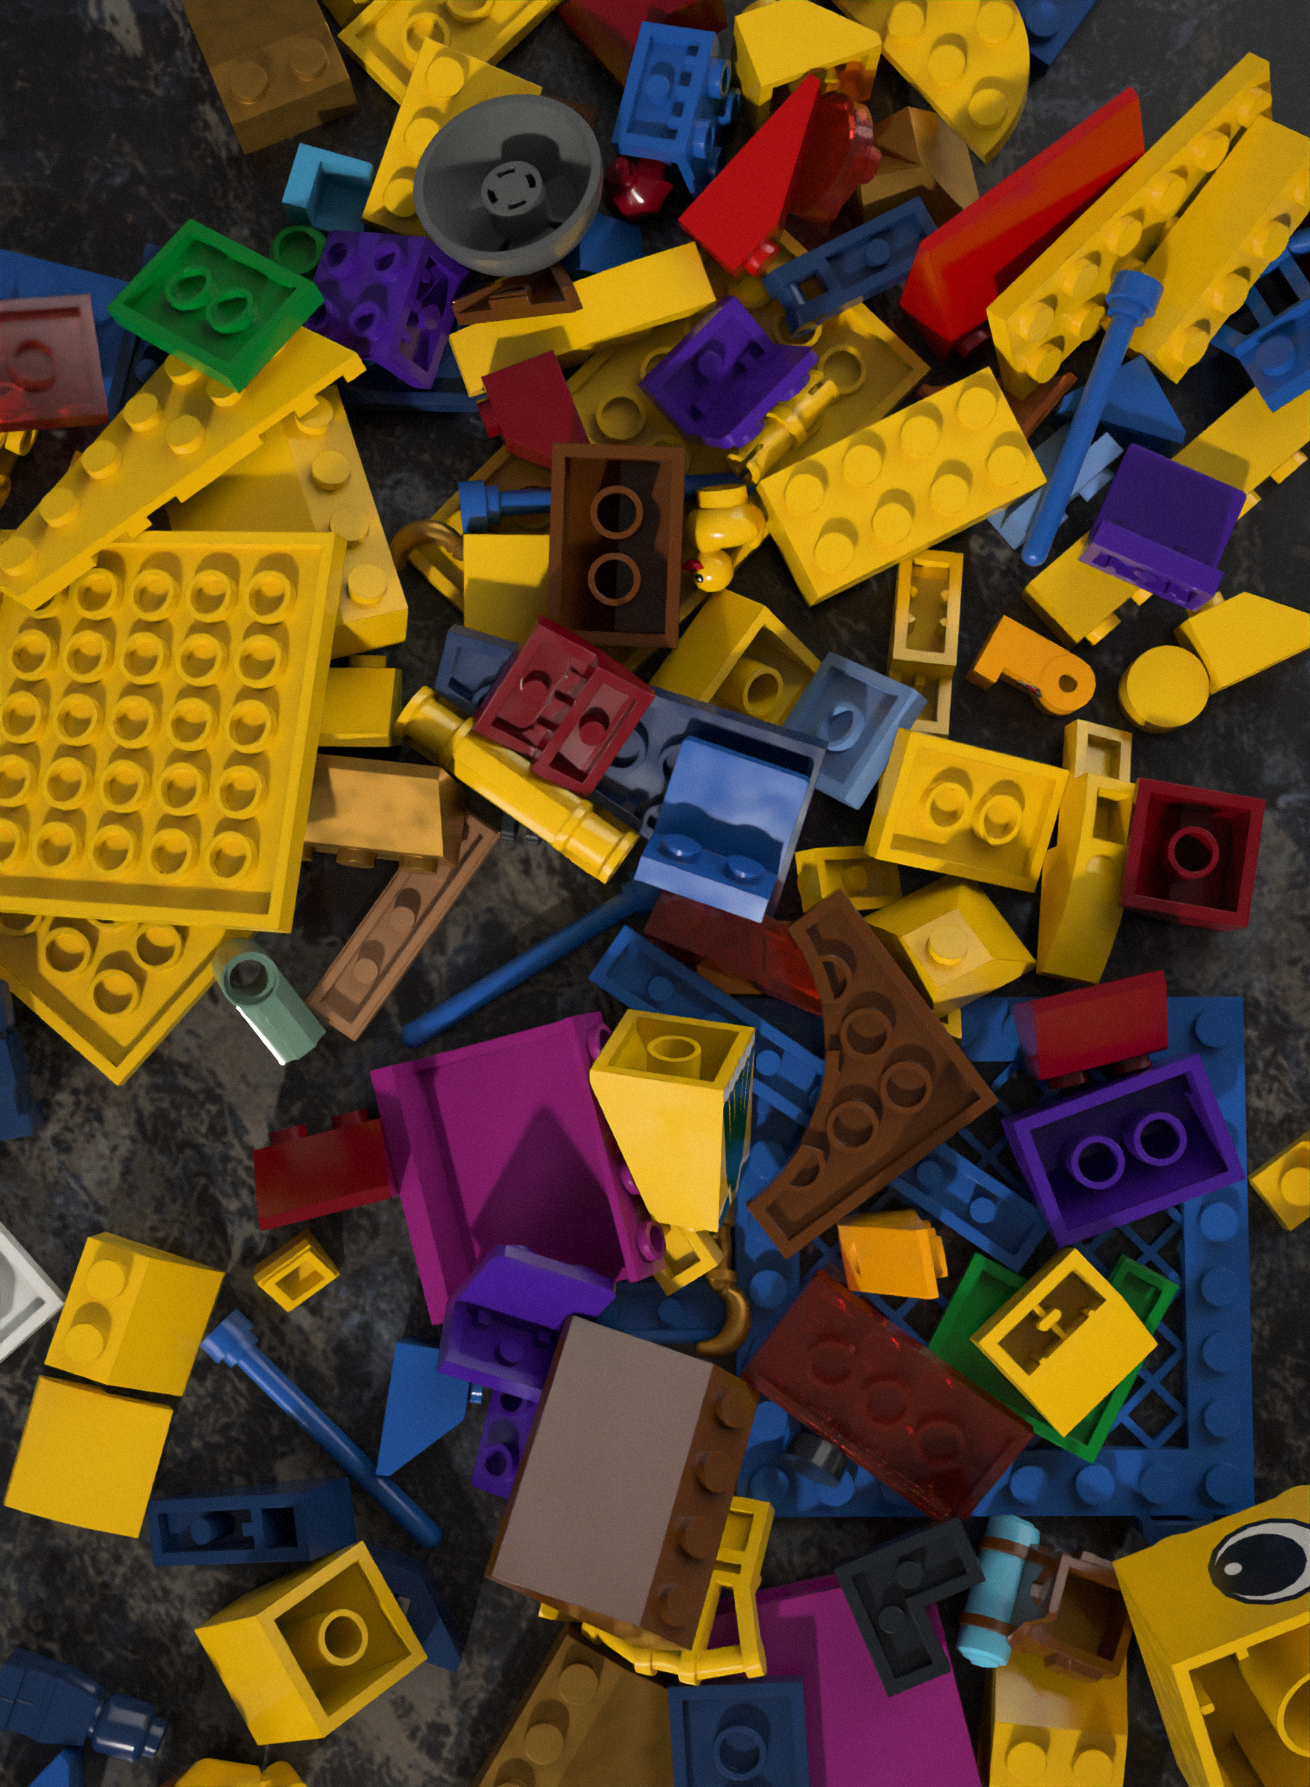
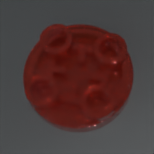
M837 90L822 94V104L789 211L792 215L822 227H827L835 221L841 206L849 199L859 183L867 184L874 178L882 158L881 150L872 145L873 123L868 107L857 98Z

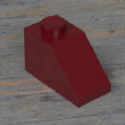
M554 350L481 377L486 398L476 401L479 415L488 437L492 438L501 435L508 454L552 472L553 442L590 444Z

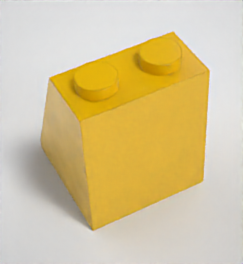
M363 1541L351 1544L247 1592L194 1629L257 1745L326 1737L428 1659Z

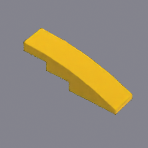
M695 242L646 256L572 282L583 306V309L576 312L477 323L450 334L448 340L469 398L484 393L482 376L548 351L554 350L561 370L586 363L591 353L648 337L655 326L711 310L716 302V298Z
M925 549L898 563L886 676L915 689L928 700L910 730L947 739L949 735L952 677L957 664L964 553ZM886 768L876 782L874 806H876Z

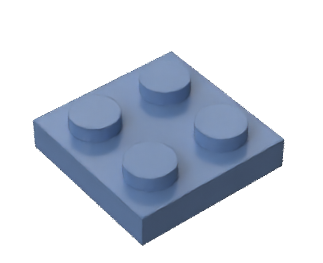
M829 651L782 727L829 741L815 788L859 810L888 764L898 727L910 730L928 700L907 685Z

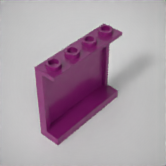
M601 1011L563 1018V1020L418 1060L369 1071L432 1326L444 1322L447 1301L494 1246L500 1244L523 1245L535 1251L536 1254L569 1265L588 1266L595 1270L597 1274L609 1277L616 1282L629 1279L630 1283L640 1281L666 1269L663 1258L666 1250L663 1230L658 1222L652 1221L590 1084V1069L612 1035L609 1027L603 1022Z
M835 1573L756 1591L755 1597L760 1636L766 1657V1676L803 1674L811 1787H984L982 1776L979 1774L937 1602L925 1607L949 1660L951 1672L888 1698ZM734 1596L719 1599L707 1650L740 1644ZM742 1672L715 1678L746 1677L747 1675L746 1672Z

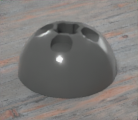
M515 94L492 98L458 114L439 130L426 147L420 158L414 178L413 198L416 213L422 226L435 244L449 257L463 266L493 276L512 277L532 274L544 270L566 257L589 231L596 217L602 196V157L597 139L589 124L580 114L564 103L552 98L531 94Z

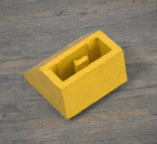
M1062 1247L969 1338L1062 1437H1065L1158 1345L1125 1299L1076 1248Z

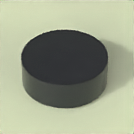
M805 1432L791 1433L780 1453V1459L792 1470L814 1482L829 1487H838L849 1465L847 1457L838 1448L819 1437Z

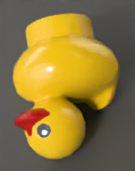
M742 483L713 485L696 489L697 507L689 513L684 522L686 539L694 548L698 549V553L694 558L682 564V570L688 571L697 587L706 592L723 590L730 584L733 578L734 566L732 559L722 548L747 544L751 550H754L760 546L764 538L766 526L764 514L755 504L748 501L747 485Z

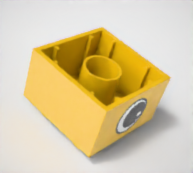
M1309 1484L1290 1488L1276 1498L1187 1533L1168 1536L1151 1547L1112 1562L1176 1763L1189 1787H1310Z

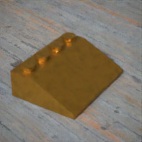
M566 1621L470 1787H674L668 1684L673 1678L658 1670L655 1676L635 1672L634 1664L605 1643L594 1645L581 1634L582 1623Z

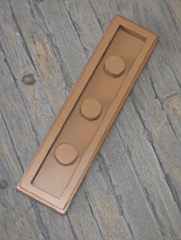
M466 808L458 868L438 866L437 875L414 874L398 869L305 1001L308 1008L347 1037L358 1042L501 838V832Z

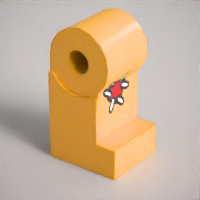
M1003 615L993 625L964 679L985 691L995 684L999 678L1030 695L1036 708L1045 715L1052 717H1065L1086 705L1093 697L1096 687L1095 675L1091 667L1084 660L1006 615Z

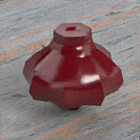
M617 154L616 158L607 166V176L603 180L607 191V208L612 213L624 215L631 224L638 223L649 214L660 213L664 199L674 188L669 177V165L653 159Z

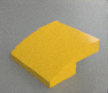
M39 1375L4 1497V1506L75 1526L138 1538L173 1409L167 1404L106 1393L103 1387Z

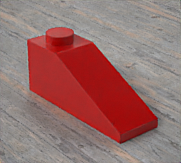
M812 73L804 79L678 218L684 235L692 242H695L696 246L738 285L749 273L754 278L761 275L780 252V248L776 243L781 239L823 100L821 82Z

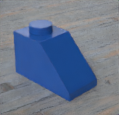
M402 1335L396 1342L376 1475L390 1476L462 1422L469 1411L470 1402L482 1403L484 1386L436 1372L440 1340Z

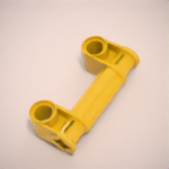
M427 685L423 686L411 698L393 727L392 732L394 735L405 740L409 746L421 755L454 775L604 884L614 875L641 835L594 801L584 799L530 771V760L474 731L473 718Z

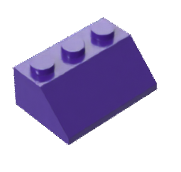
M1179 1052L1152 1062L1150 1067L1119 1074L1000 1119L1022 1180L1058 1248L1071 1245L1246 1179L1199 1053Z

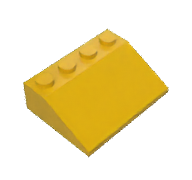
M336 384L327 386L314 395L319 405L301 418L292 411L265 431V441L261 447L189 499L181 503L175 496L164 504L171 531L336 532L346 539L347 547L330 660L404 643L406 641L408 618L406 599Z

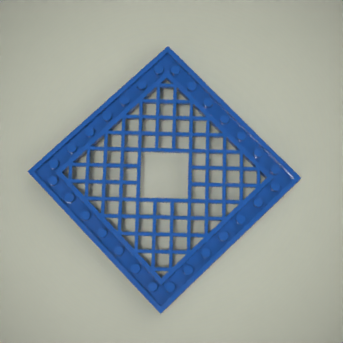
M980 997L960 1008L962 1029L960 1049L968 1060L1011 1061L988 1084L994 1094L1018 1069L1028 1078L1010 1005L1043 997ZM1167 997L1168 1049L1151 1053L1149 1057L1152 1063L1179 1052L1199 1053L1246 1179L1178 1204V1211L1173 1206L1162 1210L1171 1221L1149 1244L1130 1226L1124 1224L1093 1236L1085 1245L1081 1241L1070 1245L1076 1248L1104 1277L1108 1268L1093 1252L1118 1229L1140 1251L1134 1261L1143 1266L1150 1261L1171 1282L1179 1286L1170 1304L1180 1295L1181 1340L1160 1321L1156 1331L1174 1349L1151 1373L1143 1366L1141 1367L1138 1376L1143 1382L1125 1399L1108 1433L1109 1435L1121 1422L1144 1446H1102L1093 1464L1060 1446H1034L1042 1438L1041 1436L1031 1431L1022 1439L999 1416L1000 1414L972 1399L970 1400L984 1415L959 1440L936 1417V1414L958 1392L947 1386L926 1407L903 1384L916 1370L914 1367L926 1345V1342L902 1319L921 1298L907 1297L893 1310L876 1293L849 1291L829 1311L806 1288L810 1281L830 1261L845 1275L843 1261L837 1255L841 1251L839 1238L830 1247L819 1236L811 1242L823 1254L800 1277V1250L786 1260L746 1207L745 1202L771 1180L784 1165L799 1142V1123L753 1092L749 1166L734 1199V1271L738 1272V1280L735 1284L743 1290L751 1305L753 1321L746 1341L735 1351V1376L762 1391L736 1484V1496L770 1502L775 1510L774 1517H946L955 1512H958L959 1517L1009 1516L1010 1514L1016 1516L1232 1515L1255 1506L1243 997ZM734 998L808 1050L824 1059V1029L821 1007L794 998ZM1096 1067L1086 1069L1087 1074L1096 1083L1107 1079ZM1030 1080L1043 1094L1029 1108L1061 1096L1058 1092L1062 1088L1050 1090L1049 1084L1045 1080ZM995 1094L999 1102L994 1104L993 1107L1004 1117L1015 1114ZM965 1127L957 1132L981 1156L974 1164L981 1169H984L989 1164L1019 1195L1035 1205L1023 1180L1019 1181L996 1158L1009 1144L1005 1132L989 1149ZM888 1184L885 1186L886 1190L863 1212L881 1210L895 1197L903 1206L912 1205L921 1220L929 1219L931 1224L936 1219V1217L928 1212L924 1214L910 1199ZM854 1209L848 1215L859 1214V1212ZM1177 1231L1179 1233V1275L1157 1254ZM938 1291L939 1298H934L933 1300L944 1309L948 1300ZM864 1293L887 1318L861 1343L838 1318ZM800 1295L823 1317L801 1342ZM895 1325L920 1349L896 1375L871 1352ZM830 1326L855 1349L831 1376L806 1352ZM864 1358L888 1383L862 1408L839 1383ZM800 1359L824 1382L802 1406ZM1180 1360L1182 1405L1159 1383ZM1151 1390L1175 1412L1173 1417L1152 1438L1128 1416ZM831 1391L856 1414L832 1440L807 1417ZM895 1391L920 1414L896 1440L871 1417ZM865 1423L888 1447L841 1446ZM929 1423L953 1447L905 1446ZM994 1423L1016 1446L970 1445ZM801 1425L811 1435L832 1444L847 1457L849 1465L838 1487H829L814 1482L792 1470L780 1459V1453L789 1435L794 1432H801ZM1182 1425L1183 1445L1162 1446Z

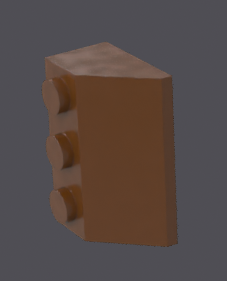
M553 442L547 618L581 637L591 645L678 648L686 447Z

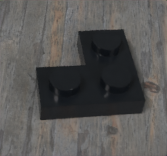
M958 1512L834 1563L833 1570L888 1698L951 1672L949 1660L925 1606L986 1581L985 1574Z

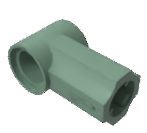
M235 938L224 943L216 951L212 961V973L226 999L234 1004L282 1066L290 1061L299 1060L316 1047L319 1039L326 1033L325 1028L259 943L248 938ZM244 960H255L261 963L259 976L252 983L242 986L230 983L231 971L238 963Z

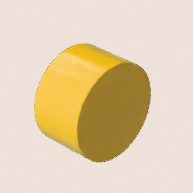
M1170 645L1158 646L1140 655L1124 670L1117 688L1119 707L1125 718L1137 729L1151 734L1170 733L1192 721L1203 710L1209 696V678L1201 661L1188 650Z

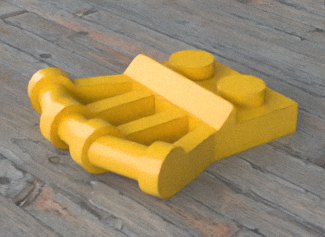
M733 1496L692 1651L642 1649L583 1622L581 1627L582 1636L594 1645L602 1643L608 1645L633 1663L637 1673L655 1676L658 1670L678 1674L680 1682L699 1686L704 1679L746 1672L748 1678L766 1676V1657L760 1636L755 1593L761 1584L762 1577L760 1572L775 1514L771 1503ZM722 1588L733 1590L740 1644L707 1650Z

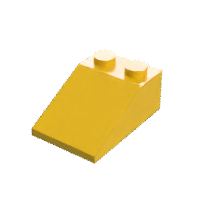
M1012 1650L1006 1666H998L997 1668L986 1667L977 1766L987 1787H1123L1128 1738L1127 1652L1119 1676L1111 1680L1100 1679L1096 1683L1089 1684L1073 1680L1062 1674H1056L1045 1668L1043 1658L1031 1653L1026 1654Z

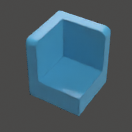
M299 143L282 199V204L290 224L308 225L325 235H329L332 230L366 232L368 225L360 222L376 177L373 165L366 161Z

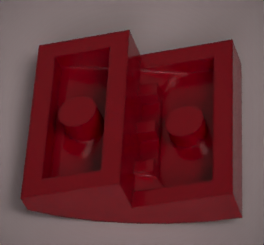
M538 613L473 717V730L529 758L530 771L588 799L656 697L655 690L595 646Z

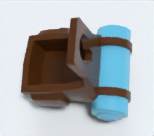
M1012 1514L1009 1516H990L985 1535L980 1538L977 1549L979 1551L978 1560L985 1574L986 1581L970 1587L964 1611L959 1616L957 1626L960 1629L954 1650L962 1654L964 1658L969 1659L971 1664L989 1668L1006 1666L1012 1650L1026 1654L1031 1653L1043 1658L1045 1668L1052 1672L1088 1684L1096 1683L1100 1679L1111 1680L1119 1676L1133 1633V1626L1112 1561L1097 1557L1096 1554L1077 1550L1072 1555L1063 1551H1050L1048 1548L1039 1545L1041 1532L1034 1528V1525Z

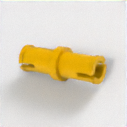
M810 370L808 373L811 377L807 385L793 398L776 404L763 417L765 426L752 441L729 453L727 463L737 477L746 467L750 470L743 477L744 483L756 486L766 472L787 451H796L807 440L806 431L830 406H833L840 399L838 388L830 378L820 389L816 386L823 379L824 373Z

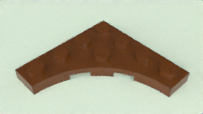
M839 887L786 926L811 972L823 1018L824 1059L817 1100L797 1146L784 1165L761 1190L745 1202L748 1210L786 1260L999 1102L998 1098Z

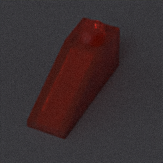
M662 889L643 931L651 942L666 952L822 1017L819 997L811 972L799 947L786 929L787 925L765 914L762 922L759 923Z

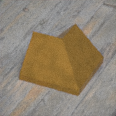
M907 106L847 140L840 146L857 226L920 196L938 229L979 199L967 144L938 113Z

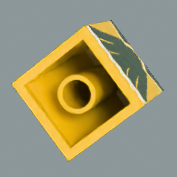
M627 1009L591 1067L590 1084L653 1222L676 1225L682 1230L691 1232L703 1230L719 1232L749 1166L755 1027Z

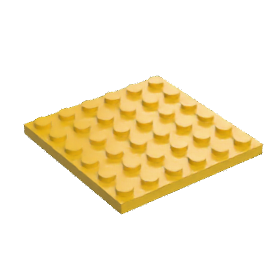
M16 530L1 531L10 537ZM143 531L132 539L125 532L98 552L99 557L95 567L34 611L0 591V912L291 933L347 547L346 539L336 532Z

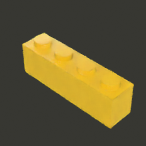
M1257 116L1139 271L1156 279L1163 286L1164 291L1155 315L1147 318L1143 326L1135 328L1125 354L1126 356L1135 359L1143 355L1152 371L1175 384L1181 380L1191 366L1200 361L1207 350L1208 343L1230 314L1235 313L1243 305L1250 288L1270 262L1276 260L1283 253L1290 236L1310 212L1309 137L1266 117ZM1108 314L1100 323L1105 332L1111 321Z

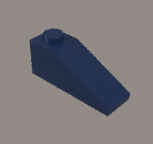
M349 1477L297 1479L151 1499L147 1504L153 1567L311 1561L357 1542Z

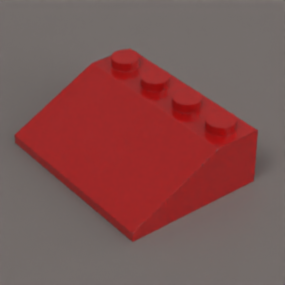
M1131 86L920 242L898 309L942 365L958 354L964 360L969 359L993 339L986 308L1145 154L1139 96Z

